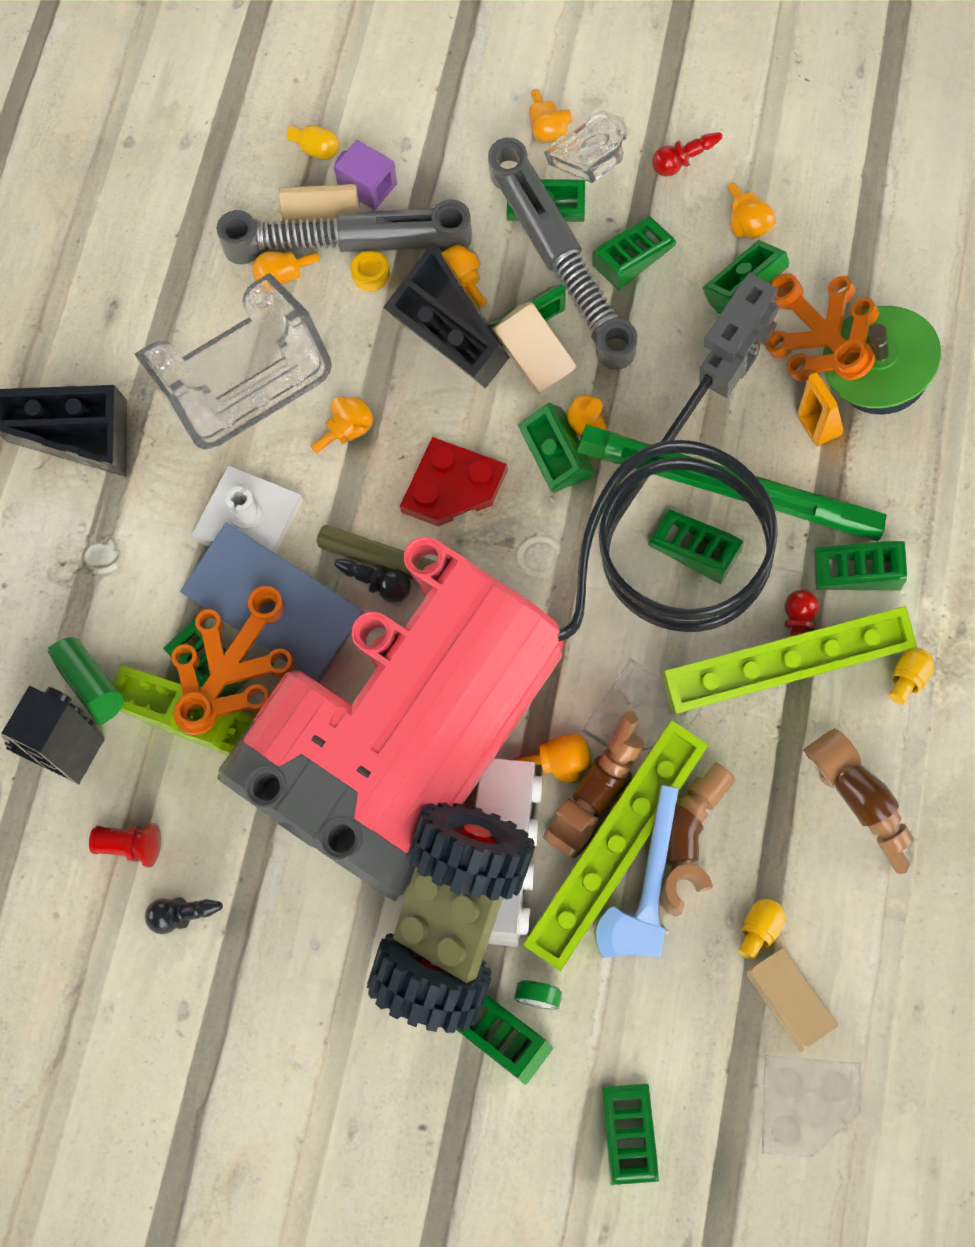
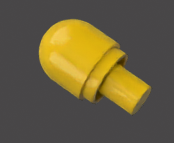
M291 125L287 131V140L300 144V150L311 157L329 160L339 150L338 137L334 132L317 125H307L305 129Z
M921 648L907 650L901 656L893 670L892 680L895 686L889 694V698L893 702L904 705L911 693H918L926 686L934 671V660L929 652Z
M761 899L752 905L742 923L743 928L741 932L746 937L738 950L741 956L754 961L762 946L770 947L771 943L776 941L785 923V912L778 902L772 899Z

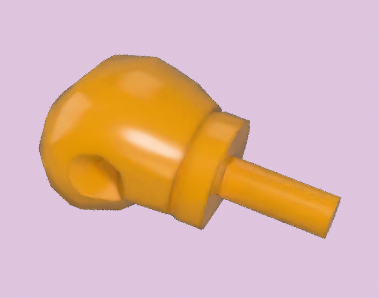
M539 89L532 90L531 96L534 104L530 106L529 115L535 139L541 143H552L563 139L567 134L568 125L573 122L570 110H557L553 101H543Z
M731 183L728 186V191L735 199L732 204L733 213L730 217V228L733 234L739 238L746 237L751 240L767 234L776 224V217L771 207L753 192L743 194L735 183Z
M459 244L443 251L442 254L446 257L479 308L484 307L488 302L475 285L481 278L477 272L481 263L476 252H470L466 247Z
M266 251L253 262L252 274L261 288L268 292H276L282 284L300 278L301 267L320 261L317 252L295 258L291 251L284 254L279 251Z
M582 394L572 401L566 413V418L570 428L581 437L585 425L608 430L601 418L602 401L586 394Z
M342 396L334 399L330 406L332 417L325 422L330 431L310 446L312 450L318 454L335 439H338L344 445L348 440L352 441L367 433L372 428L374 416L365 401L354 396L349 398Z
M567 734L548 740V743L539 745L540 754L514 759L516 761L535 762V766L542 765L545 774L553 773L556 779L562 783L580 781L581 774L591 766V752L588 742L579 734Z

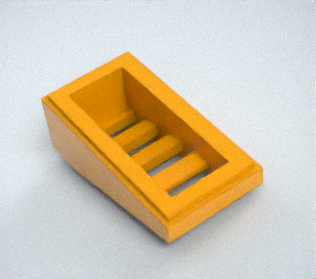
M817 372L809 375L797 416L813 443L819 446L841 436L843 426L837 402Z

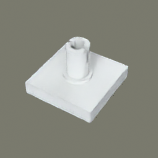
M228 465L191 535L194 541L210 547L227 522L276 554L303 503V498L301 494Z

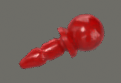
M721 132L702 135L700 139L696 138L686 143L685 146L679 140L675 143V146L666 145L660 147L652 158L654 170L659 175L665 177L677 174L682 165L685 167L690 166L689 157L693 158L703 153L704 150L712 149L723 138V134Z
M804 589L793 591L788 595L784 604L786 615L789 617L785 621L784 626L792 628L789 637L805 633L806 630H814L815 624L811 620L816 617L819 611L818 599L812 592Z

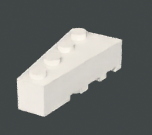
M493 759L479 780L476 807L482 809L483 813L500 815V820L504 822L510 820L517 824L516 829H524L529 834L528 838H533L534 846L537 847L539 820L531 819L532 803H541L543 777L535 776V762ZM530 863L520 893L517 896L513 894L511 899L506 900L503 898L488 944L519 947L520 935L528 936L531 908H522L524 890H533L535 864Z

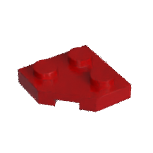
M432 437L400 504L401 513L439 527L454 521L453 517L474 509L480 511L493 505L507 474V464Z

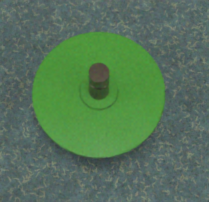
M876 306L879 310V316L873 324L869 325L866 341L874 351L875 362L865 376L856 380H844L837 375L836 371L824 372L828 384L837 395L848 401L856 409L876 415L891 414L911 406L921 397L939 369L941 345L935 329L918 313L898 306ZM869 309L862 311L860 315L866 314ZM852 315L843 320L841 336L845 340H849L854 320ZM824 347L823 355L834 354L828 347Z

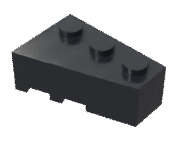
M432 243L383 308L397 321L486 389L510 356L492 331V328L446 257Z
M115 385L0 389V437L6 442L126 477L127 399Z
M29 685L1 732L2 738L5 741L4 745L7 746L6 750L79 785L104 739L94 730L96 723L84 716V711L72 704V698L49 686L45 692H42Z

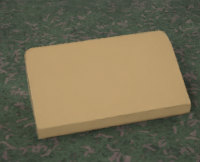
M354 184L279 188L283 224H285L286 219L289 223H292L293 219L296 223H299L300 219H302L303 223H306L307 218L309 222H313L314 218L316 222H320V218L323 219V222H327V218L330 221H334L333 219L337 218L338 213L361 212L357 187Z
M533 303L520 304L492 328V331L537 393H541L577 368L573 359Z
M784 948L746 973V976L799 1052L804 1051L838 1026Z

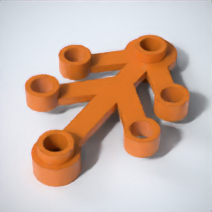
M784 273L771 281L770 284L778 288L776 305L780 309L792 310L812 331L796 333L775 331L765 344L770 354L776 359H782L788 356L792 350L828 347L834 353L808 357L804 353L793 355L788 360L786 368L794 380L799 382L806 381L809 375L813 373L836 371L837 375L844 380H856L865 376L871 370L875 362V354L866 341L869 325L877 320L879 310L870 298L865 297L855 301L850 309L854 320L849 340H845L841 336L846 303L850 302L856 294V288L847 276L836 277L828 286L830 299L826 320L803 298V287L793 274ZM846 287L843 292L838 293L840 289ZM869 309L866 314L860 315L862 311ZM783 342L781 346L775 348L778 343ZM805 364L802 369L796 371L800 365Z
M261 586L250 594L248 607L252 614L225 654L220 636L224 625L220 615L215 610L205 609L196 616L195 625L203 637L210 676L201 690L195 671L199 666L200 657L194 647L188 644H181L173 650L171 660L178 670L183 696L175 706L174 719L183 732L190 735L204 734L215 725L218 717L247 709L252 713L258 714L270 696L264 686L253 684L247 687L244 693L218 698L226 685L267 674L283 678L285 673L293 672L294 660L291 654L282 648L271 651L267 656L242 662L265 626L279 620L284 613V601L279 591L275 588ZM272 603L275 605L272 612L267 614L261 612L265 604ZM207 619H216V623L212 628H202L203 623ZM183 654H192V659L189 663H179V659ZM278 658L288 659L286 666L281 669L274 668L273 664ZM254 694H264V699L261 703L257 705L250 704V698ZM195 709H203L204 715L201 719L196 721L190 720V715Z

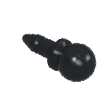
M336 559L334 565L346 576L355 577L356 580L365 584L370 583L369 592H378L387 602H401L410 593V580L402 571H386L382 565H379L376 571H374L373 568L363 564L359 565L353 560Z
M182 897L174 898L173 900L161 898L153 901L147 907L145 922L152 932L168 934L176 928H186L190 920L210 917L223 908V904L220 901L209 899L187 903Z

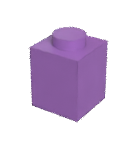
M356 140L348 150L341 152L335 162L334 170L337 184L356 185L359 202L374 211L397 185L394 161L359 140Z

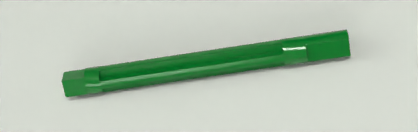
M585 425L577 453L621 465L632 454L651 444ZM681 453L664 454L651 458L634 469H639L648 463L665 458H698ZM714 464V465H716V466H718V467H721V468L725 469L726 471L730 472L731 474H733L734 476H736L738 479H740L744 484H746L738 475H736V474H735L733 471H731L730 469H728V468H726V467H724V466L718 465V464ZM670 470L654 474L746 502L728 485L702 473ZM756 476L767 491L774 510L876 542L883 536L887 514Z

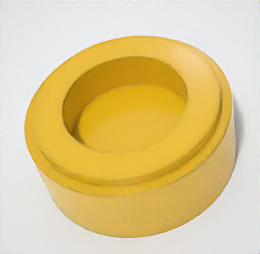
M368 250L359 253L353 258L350 271L352 280L359 289L377 291L388 283L390 268L387 258L382 253Z

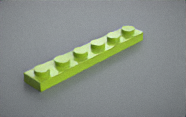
M903 606L664 670L660 674L671 714H677L917 648L907 607Z
M669 721L522 945L557 970L561 971L652 833L661 785L674 786L680 790L708 747L707 743L674 721Z

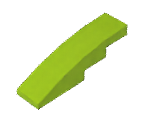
M124 665L120 666L112 681L124 699L120 712L226 755L230 754L255 718V716L240 711L218 717L215 725L206 733L190 735L183 732L174 719L175 706L183 696L181 684ZM195 709L190 715V720L196 721L201 719L204 715V710Z

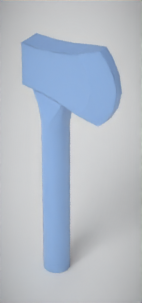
M661 785L642 894L635 916L612 905L599 919L596 927V942L603 957L624 955L661 957L666 928L664 925L659 924L658 906L679 790L677 787Z

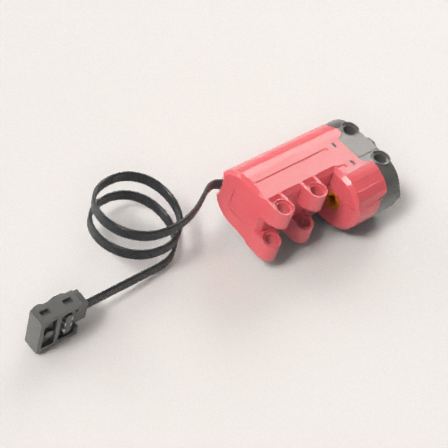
M750 272L747 274L704 338V347L711 351L700 366V384L661 442L646 446L628 457L617 468L605 485L593 507L584 532L578 565L575 612L567 626L559 629L558 623L535 604L431 537L416 538L407 545L404 552V562L412 577L419 583L425 599L405 628L378 612H367L355 620L352 627L354 644L372 661V664L377 669L353 704H350L301 670L285 673L219 768L217 779L273 818V821L309 846L316 848L381 894L396 901L409 886L415 869L409 863L408 851L421 810L423 808L426 809V806L429 804H434L437 807L438 803L445 802L452 807L454 803L464 804L562 658L563 640L573 636L580 628L585 609L589 554L601 515L599 546L606 579L617 598L635 615L664 629L679 632H701L721 627L743 614L760 595L771 572L778 536L777 519L772 501L758 478L733 456L704 443L674 439L708 389L728 398L739 380L749 371L758 356L760 344L765 345L776 329L777 323L774 322V318L779 310V306L776 305L778 288ZM686 453L702 456L725 466L738 475L746 484L721 467L702 460L685 457L653 461L635 470L623 482L622 480L634 468L651 458L664 454ZM670 470L702 473L731 487L753 509L764 532L766 555L754 577L733 597L705 608L684 609L671 607L643 596L634 590L617 572L609 555L612 536L620 519L649 476ZM428 554L438 556L437 562L427 565L423 570L417 569V564L423 556ZM680 620H700V621H680ZM376 628L386 629V634L379 636L371 646L366 645V638L372 630Z

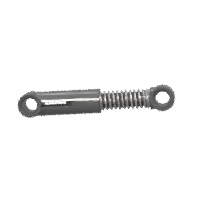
M505 137L497 140L492 144L488 153L489 172L492 183L501 189L547 268L557 272V277L561 278L560 282L568 290L567 293L571 295V300L575 301V307H579L578 312L582 313L581 317L583 319H586L585 323L589 325V330L592 333L591 337L597 346L596 354L598 360L609 369L620 370L626 368L632 363L636 354L637 332L635 327L630 322L614 314V309H609L611 303H606L607 297H602L604 292L599 291L600 285H595L597 280L592 279L593 273H588L590 268L585 267L586 262L581 261L583 257L578 256L582 248L528 160L526 147L515 138ZM505 161L517 163L515 167L510 169L500 166ZM619 338L627 346L617 351L610 349L606 343L611 339Z
M452 199L442 201L435 208L338 213L337 218L333 219L334 221H330L327 218V222H323L322 218H320V222H316L315 218L313 222H309L307 218L306 223H303L302 219L299 220V223H296L294 219L292 223H289L286 219L285 224H282L281 220L278 221V224H275L274 220H272L271 224H268L267 221L260 222L258 219H253L245 211L233 210L222 215L216 227L225 256L229 261L241 265L256 260L262 251H273L275 248L277 251H280L281 248L286 251L288 247L294 250L296 246L300 250L303 246L307 250L310 246L313 250L316 245L319 249L323 245L328 249L329 245H331L334 249L337 244L340 252L429 248L433 243L443 252L457 244L468 248L472 241L469 209L464 203ZM449 226H457L456 228H447Z

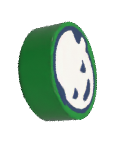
M522 980L517 983L514 1000L532 1007L558 1010L562 991L558 987L546 983Z

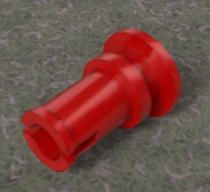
M155 823L147 824L144 830L140 826H132L129 830L95 826L89 837V850L92 854L126 856L128 861L133 862L140 859L142 866L148 868L156 863L161 848V831Z

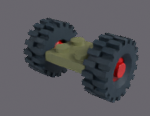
M446 802L438 803V807L434 804H429L426 806V809L423 808L421 810L408 851L409 863L412 867H415L395 932L394 934L389 933L385 936V939H381L367 982V988H369L368 995L371 999H377L375 1004L381 1010L388 1008L390 1009L389 1015L393 1018L408 1019V1025L417 1027L418 1023L426 1025V1030L437 1032L438 1027L443 1028L446 1033H455L456 1027L461 1031L469 1029L470 1025L474 1026L477 1023L492 978L490 977L492 972L489 967H485L486 962L483 960L502 900L503 898L506 900L511 899L513 894L517 896L520 893L535 850L533 838H528L529 834L524 829H516L517 824L510 820L504 822L500 820L501 816L495 813L489 815L483 813L480 808L472 807V809H468L463 804L454 803L453 807Z

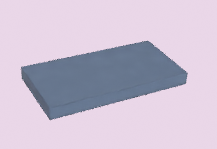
M226 522L180 592L205 609L215 610L223 621L240 631L252 614L248 607L250 594L261 586L275 588L279 591L284 601V613L276 622L267 624L255 642L270 652L278 648L287 650L294 660V668L301 670L320 683L352 634L355 620L366 612ZM272 603L265 604L261 612L264 614L270 613L274 610L275 605ZM281 658L285 662H288V659Z

